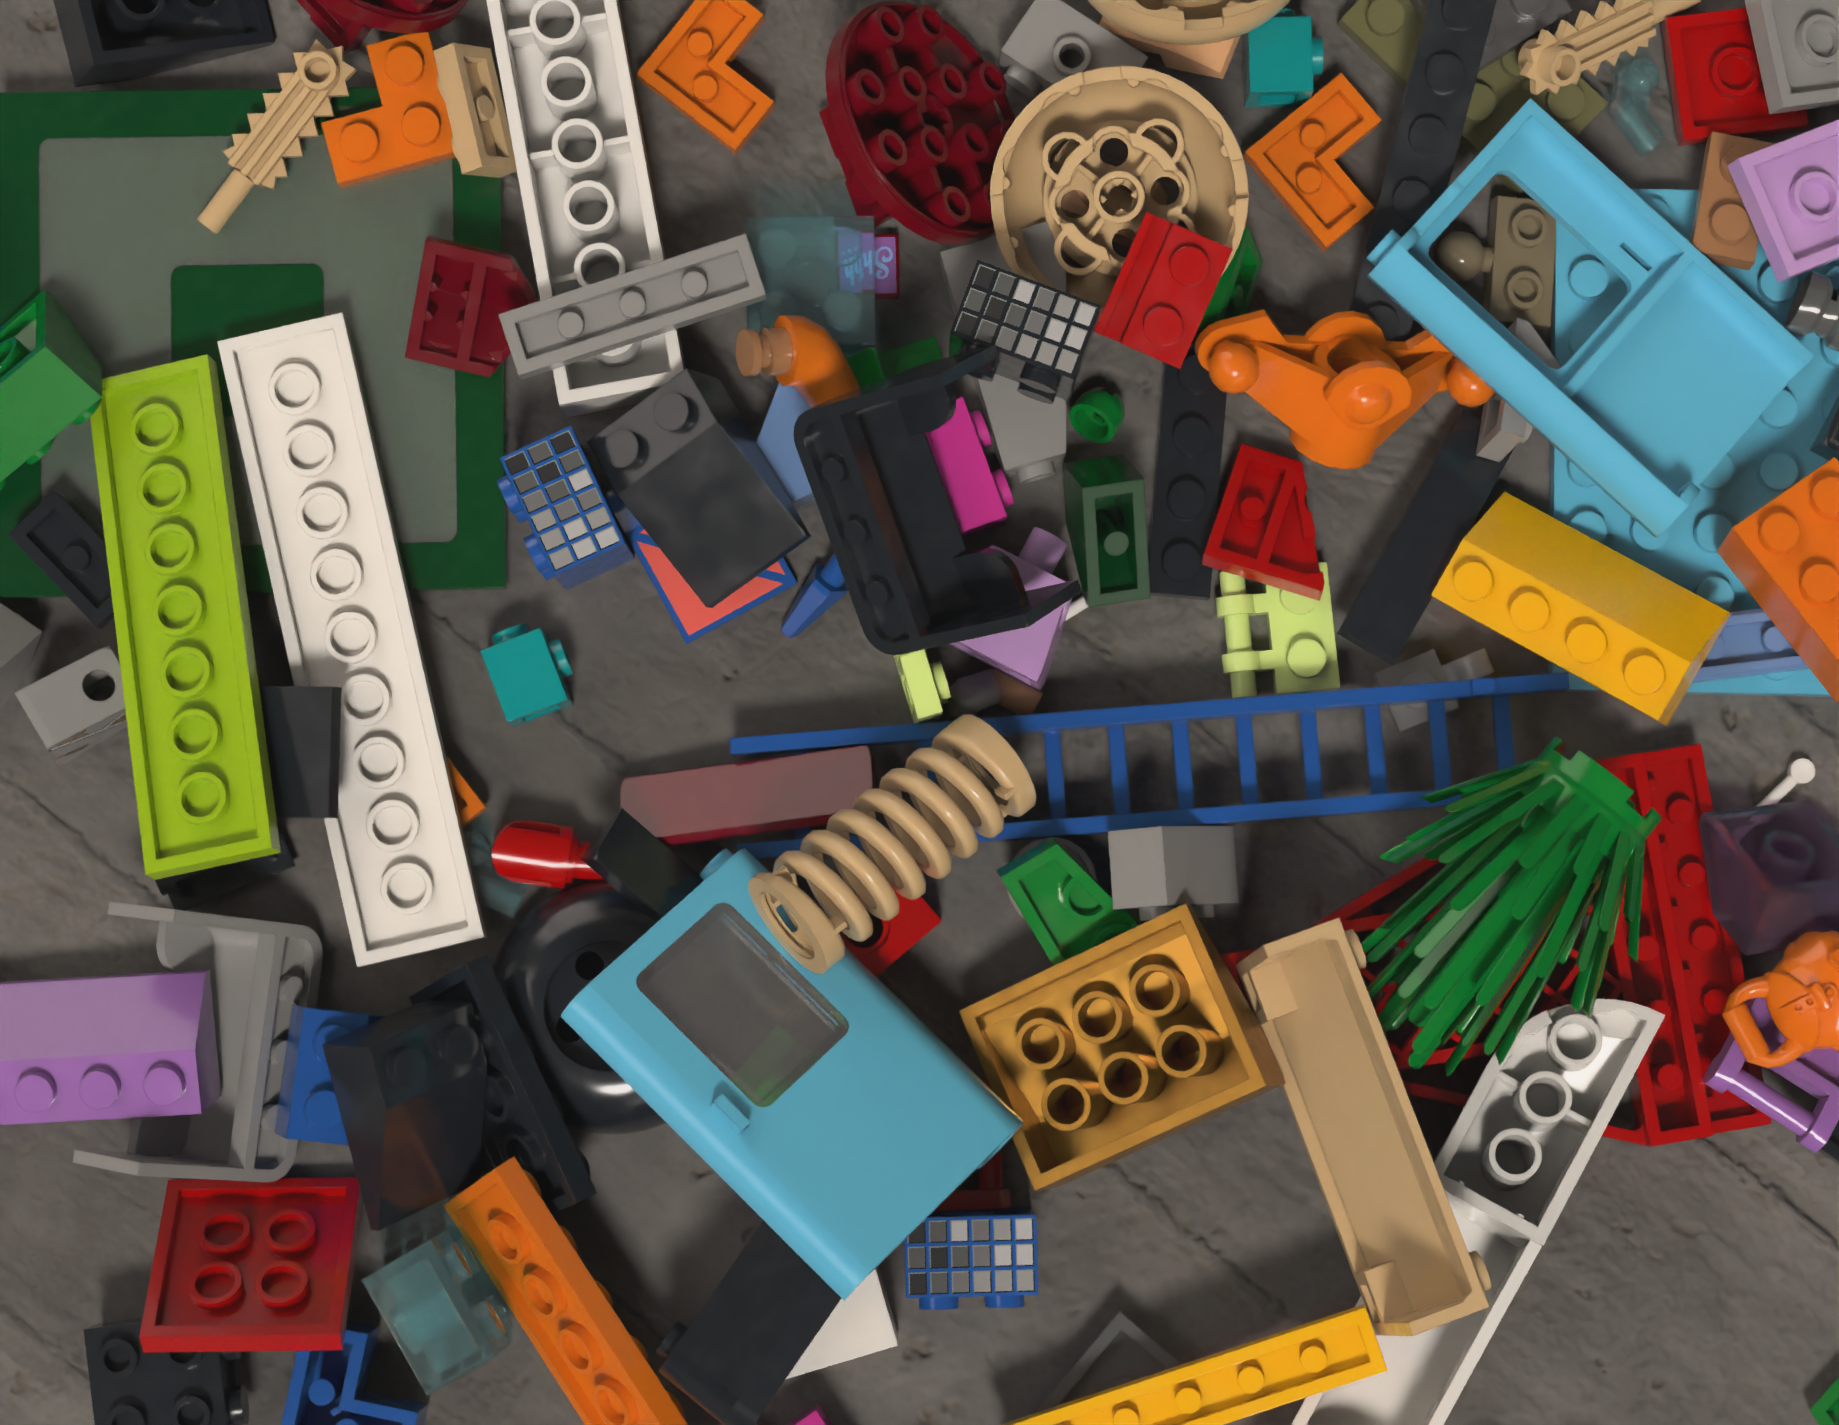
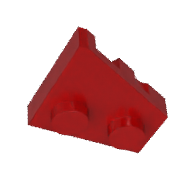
M1241 444L1203 555L1202 565L1320 601L1325 581L1323 572H1320L1315 547L1316 533L1312 512L1308 510L1307 485L1302 462Z

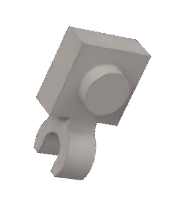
M1485 648L1441 666L1435 650L1432 649L1381 670L1373 676L1378 687L1479 679L1495 671ZM1457 701L1445 702V713L1459 708ZM1427 703L1387 706L1398 733L1428 721Z

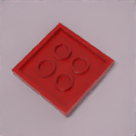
M357 1177L281 1178L274 1182L209 1179L168 1180L139 1334L143 1353L343 1350L363 1198Z

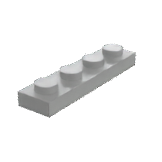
M745 233L498 315L518 376L522 380L767 300Z

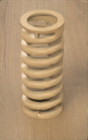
M962 714L933 738L930 748H918L907 758L905 768L891 769L881 778L879 788L866 789L855 798L853 809H841L832 815L828 820L826 830H813L802 839L800 851H786L775 860L773 873H757L748 881V890L752 902L761 919L781 946L802 966L813 973L823 974L845 956V945L840 936L841 931L849 938L858 942H863L873 933V924L868 911L884 921L894 918L899 914L900 910L899 900L895 891L910 900H916L926 891V881L922 871L936 879H943L952 870V859L949 852L960 858H969L977 852L978 838L975 831L984 837L994 838L1003 831L1004 818L1007 815L1021 817L1035 806L1036 792L1034 784L1017 753L993 727L974 715ZM983 766L992 774L997 782L986 772ZM927 770L935 772L940 787L928 778ZM901 791L909 793L916 809L902 799ZM875 811L884 815L891 831L876 820ZM849 832L858 835L866 854L850 842ZM823 853L832 857L842 878L824 863ZM796 874L807 880L822 909L798 887ZM782 904L789 919L795 926L796 932H791L776 911L779 905Z

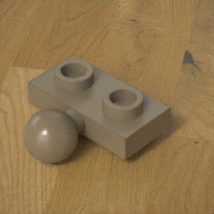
M1497 196L1490 203L1488 246L1483 247L1479 239L1468 232H1452L1444 236L1437 244L1434 252V262L1455 282L1468 281L1479 272H1486L1483 308L1504 327H1510L1517 318L1529 321L1533 328L1539 331H1543L1551 326L1556 253V219L1533 199Z

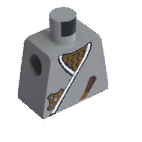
M110 646L103 647L15 692L17 699L57 767L127 727L120 663ZM101 687H112L115 689L113 695L107 700L95 701L91 699L93 693Z

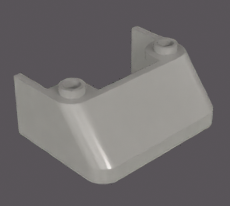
M109 901V915L159 921L156 949L158 958L166 970L169 972L209 970L222 1096L202 1114L135 1118L130 1129L127 1152L74 1149L72 1163L149 1177L274 1182L281 1179L292 1167L298 1145V1140L285 1139L275 1133L292 1004L312 1007L317 1005L323 961V948L319 936L313 929L304 925Z

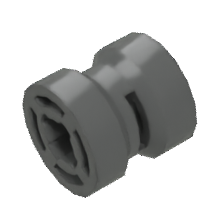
M1811 270L1804 278L1792 301L1784 328L1802 337L1813 332L1817 333V336L1823 338L1826 347L1839 352V289H1833L1834 287L1829 277Z

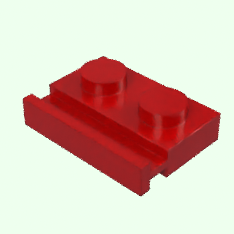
M1146 212L1094 332L1180 369L1233 249Z

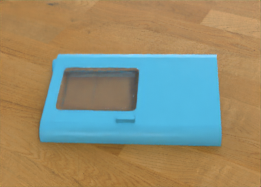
M726 848L717 854L703 869L700 877L704 881L588 983L567 1005L560 1017L845 1301L865 1278L976 1169L983 1167L1024 1124V1121L846 946L845 956L823 974L813 973L796 961L769 931L758 914L748 890V881L757 873L769 871L746 848L739 850L734 855ZM782 904L779 905L776 911L791 932H796L797 930Z

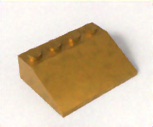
M1190 903L1174 908L959 1011L992 1091L1024 1121V1124L1014 1134L1012 1139L1034 1191L1064 1185L1286 1084L1259 1021Z

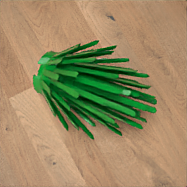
M1554 737L1538 758L1421 796V798L1430 803L1460 794L1462 799L1444 807L1445 811L1450 813L1449 815L1404 837L1408 840L1379 856L1380 859L1398 864L1451 835L1424 854L1426 859L1436 860L1438 858L1439 862L1447 865L1361 943L1364 953H1367L1386 936L1369 952L1366 957L1367 962H1378L1399 941L1404 940L1466 881L1367 987L1369 996L1372 999L1387 982L1397 984V987L1386 1000L1388 1004L1377 1016L1384 1035L1388 1030L1399 1028L1407 1017L1417 1027L1423 1028L1412 1043L1414 1052L1408 1059L1409 1066L1414 1069L1421 1068L1441 1043L1443 1046L1452 1034L1457 1031L1461 1034V1040L1445 1063L1447 1076L1454 1072L1544 936L1483 1043L1485 1054L1490 1055L1512 1021L1495 1053L1500 1065L1527 1020L1557 962L1564 964L1567 961L1598 887L1597 896L1576 960L1579 974L1570 1002L1575 1012H1579L1582 1007L1589 1019L1592 1016L1609 947L1613 944L1625 881L1623 914L1625 915L1624 920L1630 925L1628 954L1638 962L1645 840L1662 820V817L1655 809L1651 808L1643 818L1634 810L1636 804L1629 800L1634 791L1580 750L1571 760L1561 755L1565 750L1563 740L1558 737Z

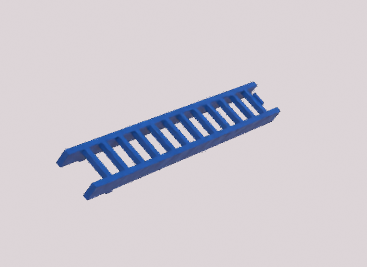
M1568 672L980 718L993 727L1001 736L1044 733L1051 820L1004 823L1003 831L994 838L984 837L976 831L975 833L978 843H991L1048 837L1107 834L1108 831L1158 826H1211L1444 808L1446 805L1462 799L1460 797L1461 794L1435 803H1430L1421 798V796L1452 786L1445 702L1491 698L1497 771L1515 765L1509 697L1565 692L1570 688ZM1427 703L1434 790L1388 794L1380 707ZM1363 708L1370 795L1323 799L1316 712ZM1299 713L1306 800L1259 804L1252 717ZM1235 718L1242 805L1195 808L1188 722ZM953 721L729 738L730 754L734 757L782 753L794 755L808 751L831 750L860 745L872 747L916 743L917 749L930 748L933 738ZM1171 723L1178 810L1130 813L1124 727ZM1107 728L1114 815L1066 818L1060 732ZM983 766L986 772L997 782L992 774ZM927 770L928 778L936 783L935 772ZM812 826L796 828L794 840L737 844V852L746 848L757 860L777 859L786 851H800L802 839L812 831ZM849 835L850 842L865 852L858 835Z

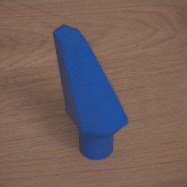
M835 553L826 565L816 564L782 623L780 631L787 637L798 636L847 593L848 588Z

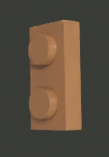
M1713 131L1707 139L1689 242L1712 263L1744 270H1750L1755 263L1759 238L1727 165L1740 157L1774 145V143Z

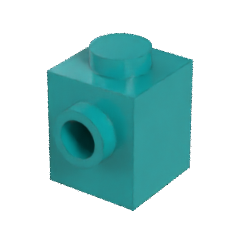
M1283 8L1263 25L1242 35L1244 108L1300 107L1311 98L1313 93V75H1321L1323 71L1322 36H1312L1311 16L1295 17L1294 10Z
M527 623L494 634L491 636L494 646L480 651L507 723L513 727L574 705L564 681V677L572 675L574 672L560 638L550 642L547 634L541 628L530 631Z

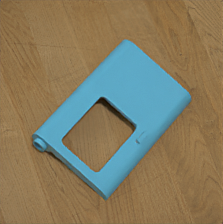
M1531 98L1403 237L1392 229L1366 258L1375 266L1367 276L1375 285L1655 538L1671 526L1689 507L1700 492L1699 485L1787 384L1815 356ZM1495 175H1506L1626 284L1627 294L1562 368L1554 369L1547 366L1429 257L1428 252L1431 244Z

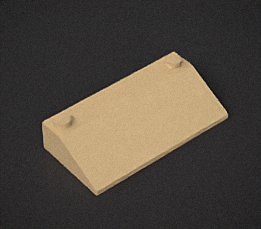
M1336 918L1261 946L1235 966L1253 1013L1261 1025L1286 1084L1281 1085L1376 1335L1415 1336L1489 1308L1484 1291L1491 1289L1488 1271L1476 1250L1468 1252L1360 973L1359 969L1366 967V958L1358 936L1353 929L1344 931L1340 918Z

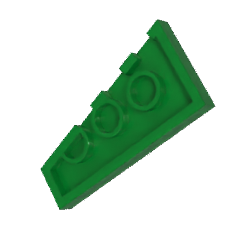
M1053 837L996 870L1052 966L1140 925L1125 909L1113 910L1112 896Z

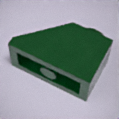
M1124 454L1062 463L1066 526L1086 605L1091 608L1149 599L1150 581L1144 478Z

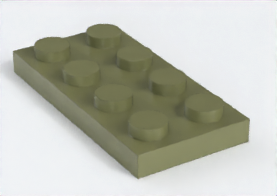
M1358 0L1340 19L1337 26L1404 90L1406 89L1423 23L1422 19L1410 0ZM1520 46L1478 72L1460 143L1477 157L1530 98L1574 138L1609 103L1581 77H1579L1577 85L1560 86L1557 95L1550 93L1546 89L1537 95L1531 94L1530 78L1519 74L1521 70L1518 66V55L1522 48ZM1502 174L1495 175L1517 197L1524 192L1508 176Z

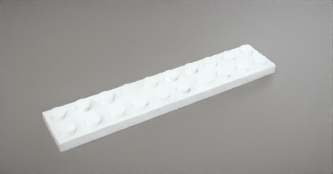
M341 312L217 341L294 686L342 688L338 818H324L356 965L357 967H364L487 938L347 318Z

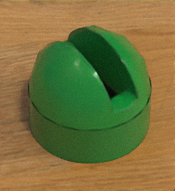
M1105 387L1088 389L1078 398L1069 412V419L1073 428L1087 440L1096 443L1109 442L1122 425L1125 417V407L1121 397L1117 393L1113 396L1106 392Z

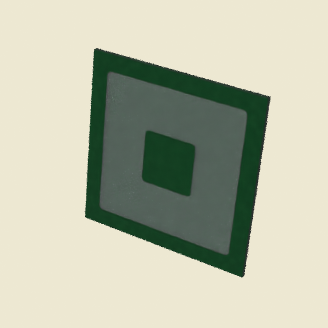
M348 87L350 96L331 98L335 117L316 118L320 137H302L300 139L304 157L285 159L289 178H277L275 191L267 187L261 189L255 184L220 232L215 234L199 222L197 217L234 170V167L227 163L229 158L223 151L234 146L232 134H248L251 132L247 114L265 113L267 111L262 93H280L282 88L0 92V327L40 292L47 289L56 298L101 366L102 379L206 354L216 362L247 594H273V589L217 341L341 312L346 316L408 591L507 589L506 501L496 481L505 476V469L500 460L501 457L505 456L504 361L490 377H485L405 358L427 236L502 253L501 177L462 174L457 158H452L340 188L336 180L321 123L382 106L377 87ZM90 418L79 425L69 424L54 437L51 448L40 460L31 465L24 462L8 476L5 486L0 491V599L67 597L7 535L54 490L59 492L104 538Z

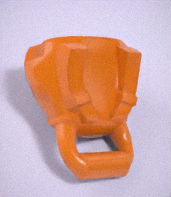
M1810 931L1801 934L1794 942H1790L1786 946L1783 958L1772 971L1764 973L1763 976L1747 980L1729 995L1722 1016L1746 1062L1765 1068H1773L1791 1063L1804 1053H1809L1812 1049L1831 1048L1839 1052V932ZM1753 998L1765 999L1767 1009L1774 1024L1786 1039L1775 1051L1770 1052L1746 1003H1744L1745 1001Z

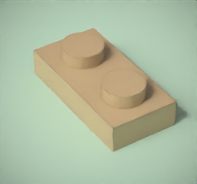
M451 43L433 50L438 70L437 85L442 98L445 100L453 134L451 140L452 149L459 161L461 173L500 178L516 172L508 120L491 48Z

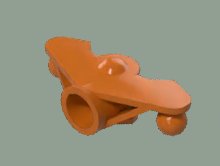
M1263 309L1208 325L1199 334L1195 342V353L1201 366L1209 372L1212 383L1220 391L1229 394L1242 392L1248 394L1290 427V441L1300 453L1314 462L1332 468L1355 469L1369 464L1377 447L1436 393L1448 390L1450 396L1456 402L1467 407L1485 404L1495 393L1426 330L1405 342L1386 341L1380 325L1368 314L1356 311L1331 314L1320 319L1304 336L1284 335Z

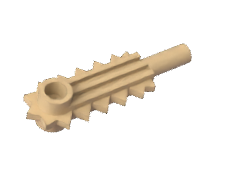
M1616 0L1614 6L1600 1L1595 15L1591 16L1588 12L1580 10L1574 25L1561 19L1554 35L1547 30L1541 29L1538 38L1528 40L1522 46L1518 55V66L1521 70L1519 74L1530 78L1531 94L1537 95L1546 89L1550 93L1557 95L1560 86L1577 85L1581 72L1584 70L1596 76L1602 61L1615 67L1621 52L1634 57L1638 46L1648 47L1649 38L1657 35L1656 28L1651 26L1665 20L1666 17H1672L1700 3L1701 0Z
M316 39L309 52L293 53L297 71L278 73L282 91L280 93H262L267 111L265 113L247 114L251 128L250 133L232 134L234 146L223 152L229 158L227 163L234 167V170L197 217L199 222L215 234L220 232L255 184L261 189L267 187L275 191L277 178H289L285 159L304 157L300 142L302 137H320L316 118L335 117L331 103L332 97L350 96L347 81L357 70L344 62L343 46L326 49Z

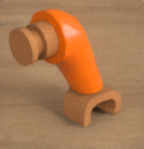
M780 315L774 321L772 328H763L759 334L755 329H741L738 333L735 349L737 366L743 376H757L761 370L764 375H775L777 381L782 386H792L810 408L861 388L836 340L822 325L805 316Z

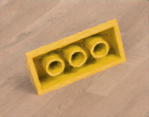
M1505 491L1462 539L1431 594L1432 597L1665 726L1668 725L1731 616V613Z

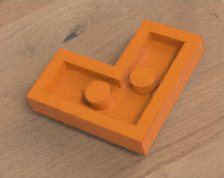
M695 0L636 73L638 81L735 156L738 155L775 108L772 99L729 67L764 23V14L746 0Z
M429 32L410 33L366 45L382 106L321 123L336 180L341 189L456 158L452 149L451 140L453 134L445 100L442 98L437 85L438 70Z
M1342 72L1247 149L1243 155V159L1323 253L1374 210V206L1336 161L1380 125L1382 119Z

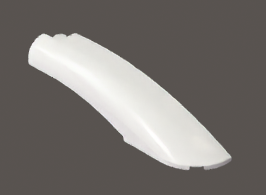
M1596 999L1592 1016L1589 1019L1582 1007L1579 1012H1575L1572 1005L1567 1004L1548 1011L1545 1010L1526 1021L1500 1065L1494 1053L1434 1160L1468 1252L1476 1250L1488 1271L1491 1289L1484 1291L1489 1308L1415 1336L1376 1335L1388 1371L1306 1397L1291 1425H1444L1540 1249L1545 1244L1665 1017L1664 1014L1633 1002L1616 999ZM1360 1296L1355 1307L1364 1304L1362 1296Z

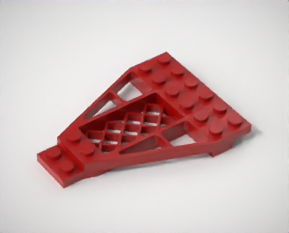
M1701 743L1594 760L1634 791L1629 800L1636 804L1634 810L1643 818L1651 808L1655 809L1662 817V820L1645 840L1638 962L1628 954L1630 925L1624 920L1625 915L1623 914L1625 881L1613 944L1609 947L1606 960L1608 972L1604 970L1602 981L1611 987L1603 999L1633 1002L1664 1014L1665 1017L1629 1083L1635 1116L1634 1127L1623 1129L1607 1125L1602 1136L1652 1147L1710 1137L1716 1133L1772 1124L1770 1117L1728 1090L1719 1093L1703 1083L1706 1070L1713 1059L1720 1053L1731 1032L1722 1016L1727 999L1739 985L1745 982ZM1423 856L1306 929L1340 918L1344 931L1353 929L1354 932L1371 930L1369 933L1371 935L1393 914L1375 915L1371 910L1372 904L1439 863L1438 858L1436 860H1429ZM1599 887L1597 888V890H1596V892H1595V894H1594L1595 899H1596V896H1597V892H1598ZM1444 904L1438 906L1425 920H1430ZM1592 905L1589 906V909L1586 913L1588 916L1591 915L1593 908ZM1544 936L1532 952L1531 956L1529 957V959L1527 960V962L1525 963V965L1523 966V968L1521 969V971L1519 972V974L1517 975V977L1515 978V980L1513 981V983L1511 984V986L1509 987V989L1507 990V992L1505 993V995L1503 996V998L1501 999V1001L1499 1002V1004L1497 1005L1489 1019L1492 1017V1015H1495L1497 1018L1499 1017V1013L1502 1009L1498 1006L1501 1004V1002L1508 994V992L1510 991L1514 983L1517 981V979L1520 978L1523 974L1524 969L1530 962L1531 958L1536 952ZM1401 940L1396 946L1402 950L1408 943L1405 940ZM1572 948L1569 958L1574 961L1555 988L1551 989L1545 984L1541 993L1548 998L1536 1015L1545 1010L1553 1009L1556 1004L1559 1006L1571 1004L1562 995L1579 972V968L1576 965L1579 952ZM1257 949L1220 955L1251 1008L1235 965ZM1359 969L1362 978L1369 983L1376 978L1367 969ZM1391 982L1389 985L1385 984L1380 989L1384 993L1374 1006L1377 1016L1388 1004L1386 1002L1387 998L1397 987V984ZM1416 1026L1401 1049L1387 1040L1400 1076L1402 1069L1413 1068L1409 1066L1408 1059L1412 1054L1410 1053L1413 1049L1412 1043L1423 1028ZM1454 1032L1449 1039L1458 1045L1461 1036ZM1504 1037L1500 1039L1498 1045L1491 1054H1494L1496 1052ZM1485 1040L1473 1041L1462 1059L1487 1055L1484 1052L1483 1046ZM1457 1045L1437 1048L1423 1066L1447 1062ZM1745 1060L1741 1069L1764 1083L1761 1066L1748 1063ZM1401 1076L1406 1092L1409 1095L1465 1106L1470 1096L1407 1082Z

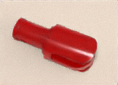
M515 820L505 823L496 832L492 843V863L497 873L504 876L507 880L557 889H564L565 883L571 884L572 878L605 881L580 859L592 842L578 840L579 834L573 833V826L532 820Z

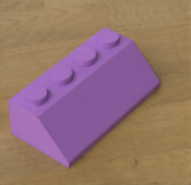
M209 970L0 982V1125L202 1114L222 1096Z

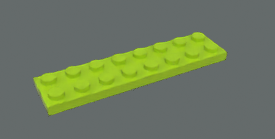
M206 354L103 378L101 403L90 417L145 875L157 880L281 853L217 364Z

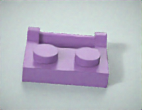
M1753 998L1747 1000L1746 1005L1762 1033L1770 1052L1775 1051L1786 1039L1774 1024L1767 1009L1765 999ZM1730 1032L1720 1053L1713 1059L1706 1070L1703 1083L1719 1093L1728 1090L1797 1134V1143L1813 1153L1818 1152L1828 1141L1839 1121V1052L1831 1048L1812 1049L1809 1053H1804L1791 1063L1770 1068L1818 1099L1813 1112H1809L1741 1069L1745 1058Z

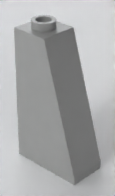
M1047 221L1021 228L1024 242L1034 264L1054 286L1066 292V271L1057 263L1054 254L1056 240L1049 229ZM996 236L940 252V268L955 318L977 260L1013 273L999 248ZM1063 250V255L1066 260V253ZM995 374L993 381H985L973 377L999 468L1002 469L1006 479L1017 476L1020 484H1028L1055 475L1054 465L1064 462L1066 455V400L1055 397L1053 404H1048L1031 399L1017 391L1019 382Z

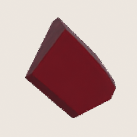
M427 236L405 358L490 377L511 354L498 314L535 303L538 300L514 256Z

